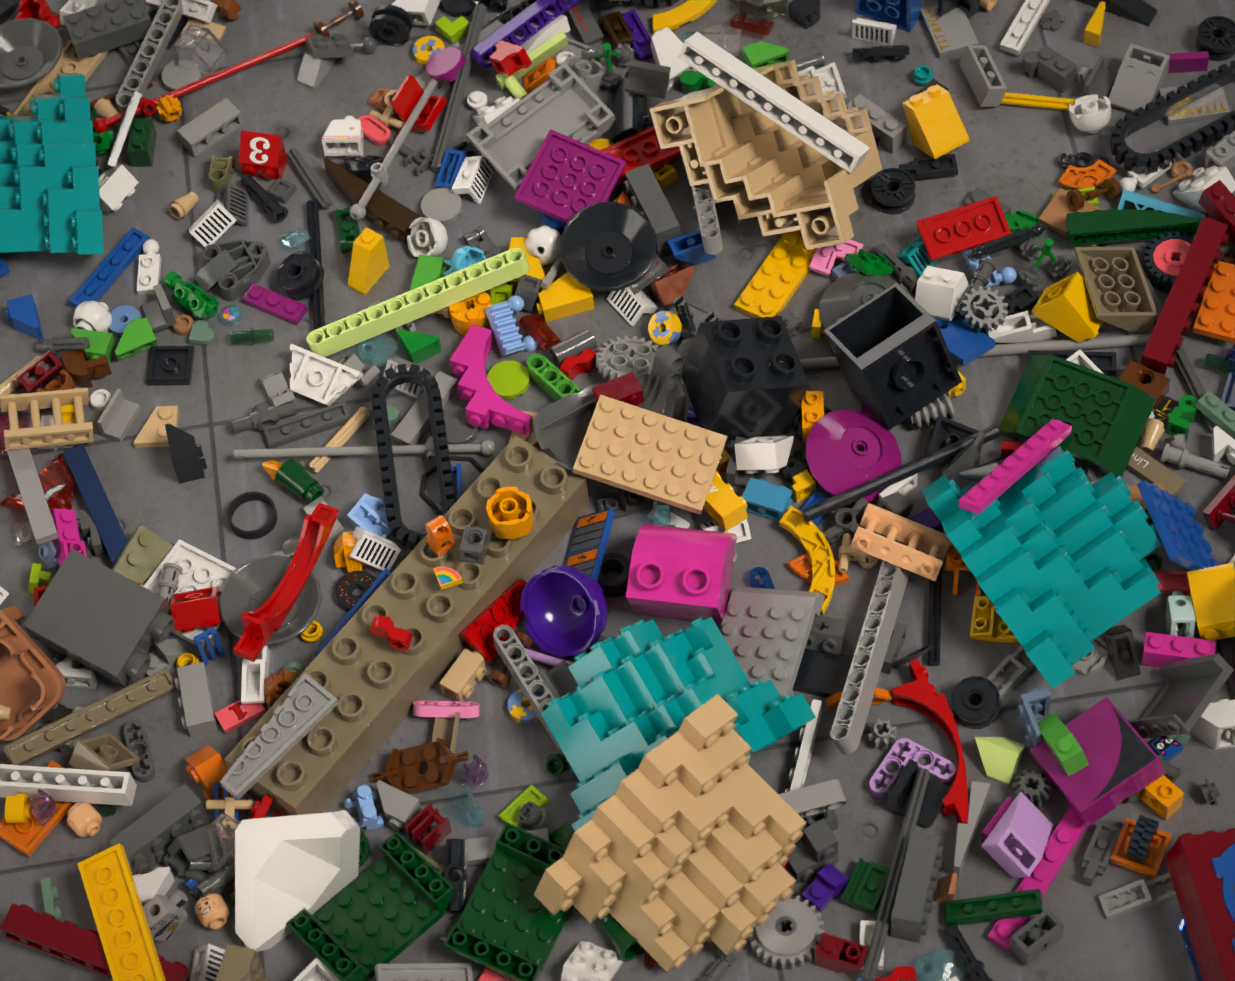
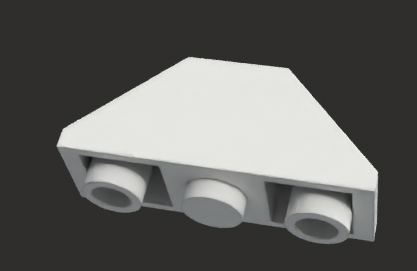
M169 866L165 868L158 867L152 872L143 875H133L142 907L156 895L165 896L175 881Z

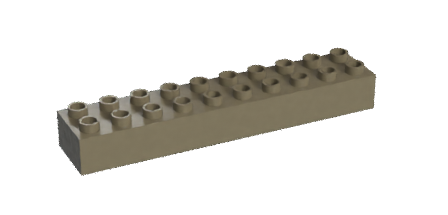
M515 436L443 516L453 533L455 547L438 557L426 542V537H424L227 755L224 760L229 770L244 753L250 742L254 741L261 733L260 729L264 724H268L274 716V711L288 698V693L304 673L338 699L339 704L259 779L246 794L261 802L265 795L273 798L269 810L282 816L322 813L413 710V702L421 700L457 660L463 650L469 646L459 633L517 579H524L526 581L577 523L578 517L583 516L590 508L586 478L556 464L558 463L557 460ZM506 486L517 487L519 491L529 495L532 502L534 522L531 532L527 536L516 539H499L491 530L486 505L487 500H490L496 494L497 489ZM465 526H478L488 530L490 542L484 565L461 561L459 548ZM448 541L443 543L441 547H444ZM433 568H451L459 573L463 583L441 590ZM378 615L390 617L396 628L405 629L412 633L413 638L409 649L405 651L393 649L388 639L372 634L370 627L374 617Z

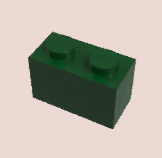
M133 119L131 122L127 153L132 167H152L157 135L152 119Z

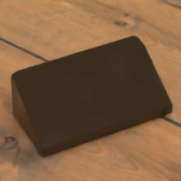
M620 11L601 16V28L613 50L617 48L618 44H631L635 41Z

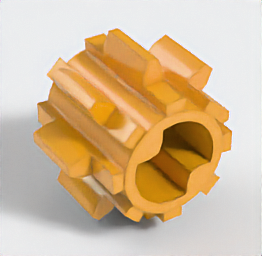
M165 95L156 104L157 114L161 120L165 119L167 122H173L182 115L181 111L183 109L177 97L173 98L172 96Z

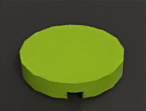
M516 361L497 363L487 374V379L492 388L503 400L516 399L517 396L526 393L530 386V375L527 368Z

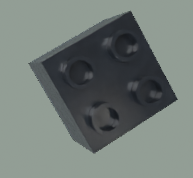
M897 282L883 292L875 294L869 301L848 315L839 318L833 325L823 330L851 391L888 430H891L962 382L937 321Z
M782 316L700 322L684 361L681 375L700 427L726 435L727 440L736 439V436L750 438L787 434L809 387L808 380Z

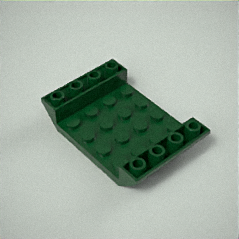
M1051 354L1032 355L999 427L1002 431L1001 435L1018 441L1019 437L1030 439L1050 420H1060L1065 424L1071 425L1072 430L1071 434L1056 446L1054 450L1060 446L1064 452L1068 450L1073 457L1099 466L1100 473L1107 475L1112 471L1115 477L1119 475L1123 477L1156 400L1133 384Z
M506 822L483 874L457 924L453 925L443 947L515 981H536L574 906L571 905L566 911L560 910L553 915L534 893L545 870L560 860L566 849Z
M397 831L379 845L383 857L312 916L304 908L286 923L340 981L370 980L375 976L376 964H389L443 918L455 891L454 887Z

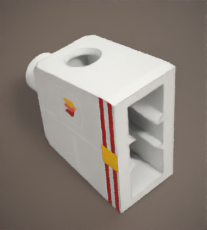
M346 116L344 120L331 121L322 137L324 155L363 156L364 146L361 121L353 116Z

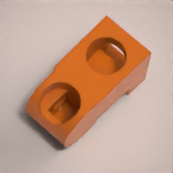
M442 515L425 524L428 534L425 536L426 542L438 557L455 547L451 528ZM448 541L444 547H441L443 543Z

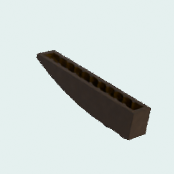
M326 157L323 160L326 173L336 188L351 205L358 204L369 184ZM377 188L365 207V218L371 221L376 228L386 231L393 239L407 244V235H411L412 230L409 229L410 224L420 217L419 214Z

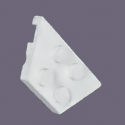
M290 345V351H292L290 390L330 406L363 376V373L296 345Z

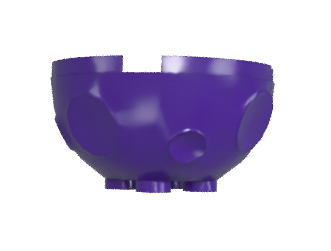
M556 565L544 569L530 578L523 589L520 610L524 611L527 622L524 627L534 643L550 655L561 658L579 655L595 644L606 628L608 605L606 604L603 590L595 579L576 567Z

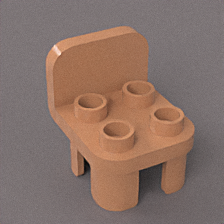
M16 606L7 607L0 611V704L12 708L9 721L0 720V740L11 741L25 735L62 700L66 690L65 679L61 671L20 627L25 616Z

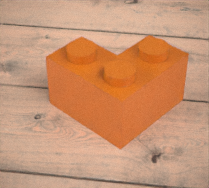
M206 745L185 758L188 765L185 767V770L197 784L199 782L202 784L204 790L201 793L205 800H214L213 783L220 782L229 770L220 754L211 746ZM223 787L218 788L219 800H223Z

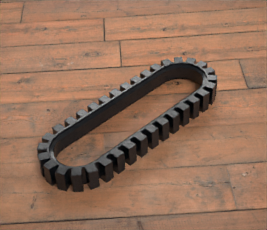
M1235 61L1230 62V67L1225 63L1219 66L1218 72L1216 69L1209 71L1208 77L1205 74L1199 76L1197 82L1195 80L1188 82L1187 88L1182 85L1177 88L1176 93L1172 90L1167 93L1166 99L1161 96L1156 99L1155 104L1152 101L1147 103L1145 110L1140 107L1135 110L1134 115L1131 112L1126 114L1124 121L1120 119L1115 127H1113L1110 151L1112 156H1115L1114 160L1119 165L1124 163V169L1129 171L1135 166L1137 167L1136 173L1144 174L1145 168L1148 169L1149 173H1155L1158 171V165L1164 170L1170 166V160L1173 164H1176L1180 161L1181 156L1184 159L1189 157L1191 150L1196 153L1201 150L1202 145L1205 148L1210 146L1212 139L1217 142L1222 139L1223 134L1230 135L1233 132V128L1235 129V111L1150 154L1135 152L1125 142V139L1130 134L1235 81Z
M406 364L397 365V373L391 367L385 370L386 378L382 375L377 378V386H373L372 389L373 399L371 401L387 521L394 538L397 537L398 543L402 546L408 543L409 549L413 550L427 535V531L415 532L408 529L403 524L387 410V397L390 391L397 385L414 383L426 392L442 502V516L456 503L442 397L435 377H431V372L424 368L420 371L419 365L411 364L409 371H407Z

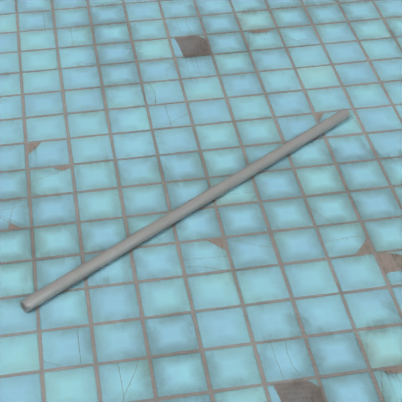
M1151 334L1098 337L1092 340L1086 339L1080 343L1071 339L995 345L993 349L980 357L1028 354V350L1070 351L1147 345ZM835 356L799 359L803 370L840 367Z

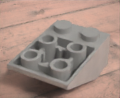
M1130 44L1108 98L1111 106L1134 113L1140 107L1145 110L1147 103L1154 102L1168 73L1170 55Z

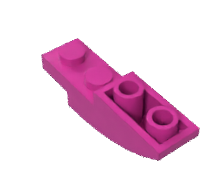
M54 508L51 515L59 538L53 539L52 543L57 551L56 558L58 564L61 566L71 549L85 556L87 554L84 541H80L75 510Z

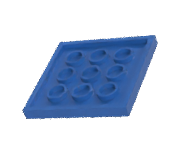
M1145 480L1137 484L1170 560L1191 571L1219 566V563L1211 554V545L1203 537L1202 533H1204L1202 526L1194 517L1195 510L1192 505L1181 501L1179 497H1174L1168 491H1163L1157 485H1152Z

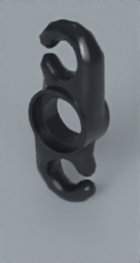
M1080 152L1076 155L1069 154L1068 158L1071 161L1067 163L1062 161L1067 156L1066 153L1060 154L1057 158L1058 165L1065 170L1069 165L1077 168H1086L1093 165L1099 159L1110 165L1109 160L1104 156L1093 155L1087 152ZM1087 160L1089 164L1082 166L1078 164V161Z

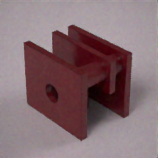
M431 803L405 825L408 839L410 841L413 839L416 846L419 844L424 849L426 855L452 832L449 818L446 817L444 819L439 814L437 808L433 809ZM433 822L437 823L438 825L430 832L429 826Z

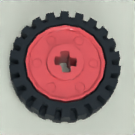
M1167 232L1166 237L1160 234L1158 239L1155 237L1151 243H1148L1143 256V269L1153 287L1157 285V290L1162 291L1163 288H1166L1165 293H1170L1194 236L1189 239V234L1187 233L1180 236V232H1176L1175 236H1172V232Z

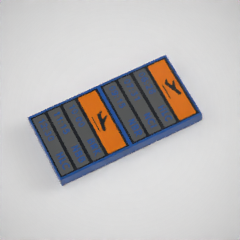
M608 508L578 517L565 566L576 567L598 581L615 511Z

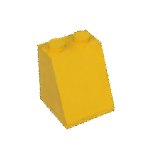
M938 84L929 87L918 95H913L910 99L903 102L913 145L932 158L936 159L970 141L949 92Z
M1079 272L1045 288L1032 310L1036 317L1079 343L1086 339L1092 340L1099 333L1100 326L1104 324V321L1096 317L1086 284Z
M1229 563L1187 572L1200 638L1215 641L1235 637L1234 564Z

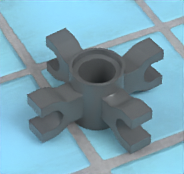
M863 497L856 502L852 509L839 508L830 512L835 516L837 523L824 533V536L832 546L843 534L855 535L858 526L861 527L858 519L864 515L868 502ZM846 519H852L850 523L843 524Z

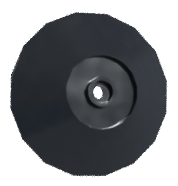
M617 201L597 202L579 210L567 222L560 238V258L568 274L582 286L600 292L620 291L636 284L650 270L657 254L656 234L649 220L636 208ZM612 250L613 252L612 254H606V251Z

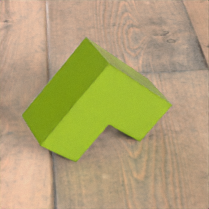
M443 16L435 22L436 31L452 44L468 34L470 22L461 16L452 23Z

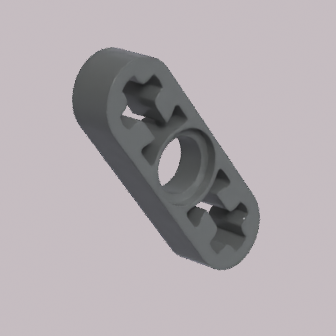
M131 720L125 724L123 729L127 748L132 752L137 747L145 748V752L138 756L141 759L140 762L131 766L136 780L146 783L155 776L149 742L143 723L138 720ZM136 728H137V735H138V738H139V739H137V740L134 739V736H133V734H132V733H133V729H136ZM143 762L147 769L145 774L141 773L142 769L140 763Z

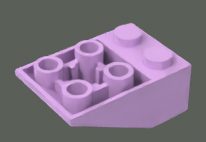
M1020 792L981 847L1012 878L1029 877L1042 859L1053 824Z

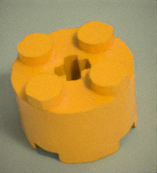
M481 292L449 306L451 322L455 331L465 336L472 325L486 329L491 328L485 308L492 305L489 294Z
M506 486L497 489L496 494L490 500H487L486 505L491 530L499 539H516L527 536L531 532L534 522L532 502L529 495L519 491L517 487Z

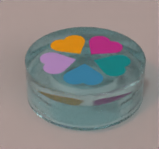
M228 305L220 312L222 323L226 326H236L242 321V313L238 306Z

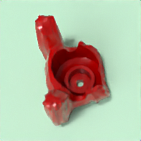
M20 0L18 14L14 20L25 18L42 20L58 30L60 15L51 10L46 0Z

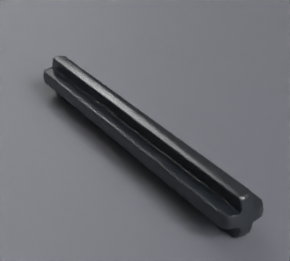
M942 566L936 580L930 579L928 645H934V648L928 652L929 666H938L940 664Z

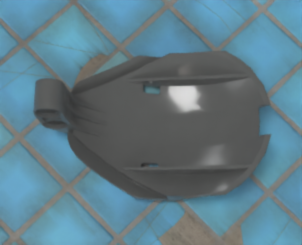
M665 344L657 350L649 376L646 374H635L643 389L644 402L640 403L637 407L672 418L674 400L670 393L681 378L684 358L669 344ZM599 384L588 385L579 393L569 394L539 409L536 415L534 430L539 446L542 450H548L559 461L556 464L569 471H573L593 416L590 411L597 405L593 397L592 387Z

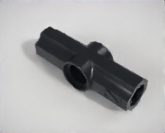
M446 839V869L444 871V878L454 887L455 891L445 912L460 913L466 907V882L468 878L467 839ZM457 869L461 870V879L456 882L451 881V872Z

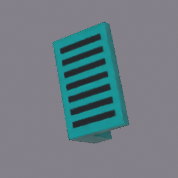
M921 236L897 255L904 264L909 263L919 277L927 266L932 267L939 261L930 262Z

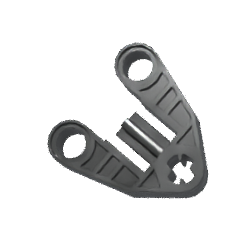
M239 239L210 244L203 248L202 256L205 265L226 249L238 266L233 271L221 276L218 281L224 300L230 302L237 300L248 291L252 283L257 284L270 265L267 246L264 243Z

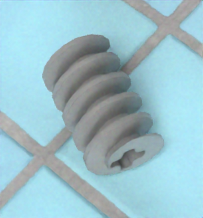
M943 394L907 418L910 428L913 430L914 423H916L918 428H921L922 421L927 426H930V419H933L935 422L938 415L947 418V414H949L952 419H955L952 401L946 394Z

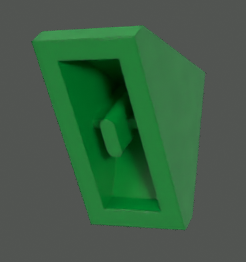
M398 329L400 345L412 363L418 364L441 353L440 337Z

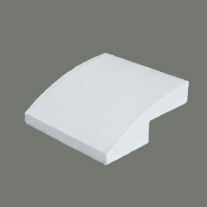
M835 62L815 70L814 66L798 72L799 76L808 74L811 77L819 76L823 92L834 90L835 94L843 92L844 98H847Z

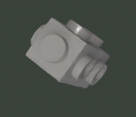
M1235 131L1230 135H1225L1216 146H1211L1206 151L1204 165L1206 168L1226 166L1228 170H1231L1235 166Z

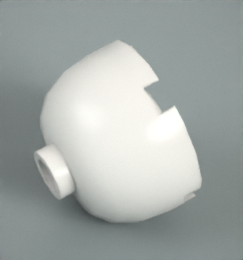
M1095 94L1077 98L1073 106L1069 105L1071 121L1081 131L1091 134L1099 132L1111 119L1110 100L1106 96H1104V99L1098 98V95Z
M419 217L410 224L409 229L412 230L411 235H407V243L414 257H419V255L438 257L444 252L448 242V235L442 223L437 219Z

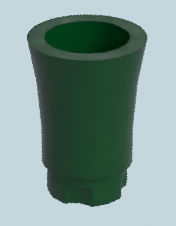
M295 457L284 462L275 475L276 482L287 487L309 504L324 494L323 487Z
M610 913L600 920L603 930L610 938L621 961H631L645 951L637 942V939L631 936Z

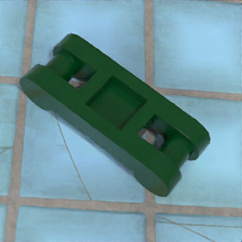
M349 205V208L340 209V207L334 208L342 253L353 249V243L360 235L358 220L350 216V208L353 205ZM350 216L351 218L346 220L342 219V217Z

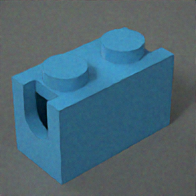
M751 477L742 495L747 503L746 511L748 513L776 522L781 520L793 503V499H790L792 490L785 486L770 484L763 479L757 480Z

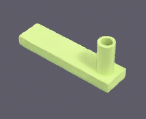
M561 31L528 53L532 61L528 68L519 69L510 77L502 74L496 75L499 87L502 90L507 87L515 98L523 99L528 94L517 80L548 57L553 56L568 45L567 36Z

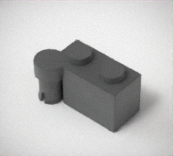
M1044 45L1038 52L1028 51L1024 54L1025 76L1028 75V78L1037 76L1062 93L1076 82L1077 65L1048 46Z

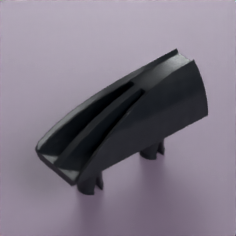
M628 71L619 87L613 109L616 119L611 125L610 141L614 144L647 130L648 126H654L651 113L647 115V96L625 91Z
M682 296L676 297L673 300V305L667 310L675 313L680 319L682 329L679 338L690 345L693 342L700 322L724 321L718 318V315L714 316V312L707 313L687 303V299L683 300Z

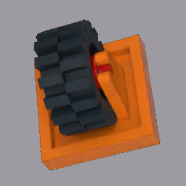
M1142 815L1139 816L1137 821L1126 818L1111 855L1110 863L1156 878L1172 839V834L1159 830V821Z

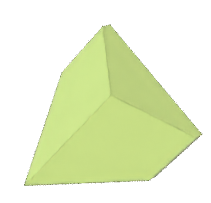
M975 737L987 778L1009 786L1026 749V745L1006 737Z

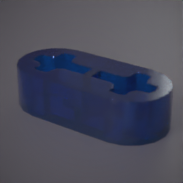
M755 567L750 571L749 582L751 588L775 589L769 572L765 568ZM757 575L763 578V584L760 585L759 580L756 579Z

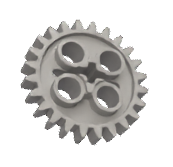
M625 336L623 340L617 337L616 341L609 339V344L603 343L602 348L599 347L598 353H596L598 373H603V378L609 377V381L631 372L634 375L646 374L649 376L659 345L652 346V340L645 342L644 337L637 340L636 336L632 339Z

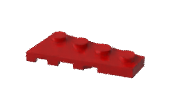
M517 579L459 633L474 651L483 656L485 663H492L498 655L493 639L495 628L500 625H507L514 630L524 614V611L520 610L522 592L527 584L524 579ZM505 636L499 638L500 641H507L508 639Z

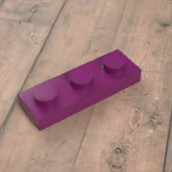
M252 283L242 298L243 304L296 326L308 311L307 305Z

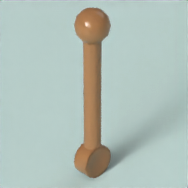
M1187 169L1185 173L1160 185L1154 184L1152 192L1157 194L1160 192V189L1184 177H1191L1193 171Z

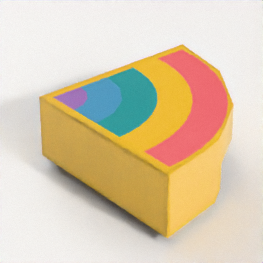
M448 567L433 568L441 590L463 583L461 576L455 570Z

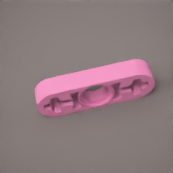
M419 700L413 702V715L418 717L454 718L456 712L460 713V718H476L480 716V704L478 702Z

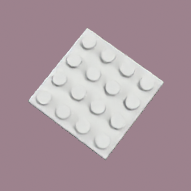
M179 539L143 587L159 595L158 582L162 580L164 573L163 564L175 563L183 568V572L179 575L177 581L178 590L173 594L218 586L220 598L225 581L236 568ZM221 618V622H220V623H217V626L214 627L215 630H217L218 627H219V626L221 625V623L223 622L222 618ZM173 626L171 633L196 645L193 638L208 629L201 626L195 627V630L183 633L181 630L175 631ZM203 638L200 641L202 643V646L204 647L206 643Z

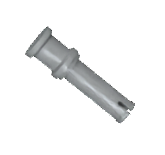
M1166 443L1160 460L1163 463L1167 461L1176 464L1181 469L1185 467L1192 468L1226 480L1230 470V466L1190 454L1188 449L1180 450L1171 447L1169 443Z
M164 563V573L162 580L158 582V588L160 589L159 595L165 598L170 606L172 595L178 590L177 581L179 575L183 572V568L175 563Z

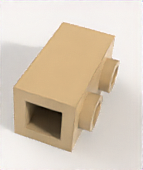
M464 649L439 683L442 695L453 701H464L465 698H469L475 684L481 681L486 674L483 656L476 651L471 652Z

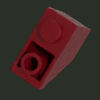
M822 932L814 953L815 965L837 973L861 971L869 947Z

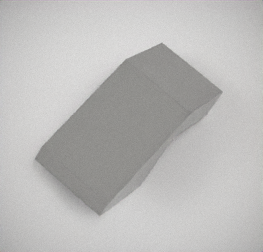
M354 353L344 355L337 362L363 373L362 378L354 384L356 387L366 386L380 372L375 365L365 366Z
M277 370L259 378L271 404L275 405V407L295 399L281 371Z

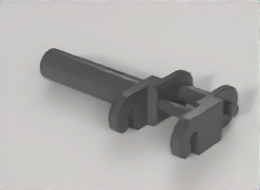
M390 137L388 143L393 145L396 138ZM402 144L399 149L402 154L407 156L403 161L404 166H408V162L411 164L416 161L421 164L415 171L418 176L420 171L424 173L433 161L434 155L428 156L424 148L414 152Z

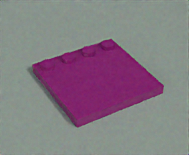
M550 129L514 196V201L567 223L579 210L597 202L608 201L626 167V161Z

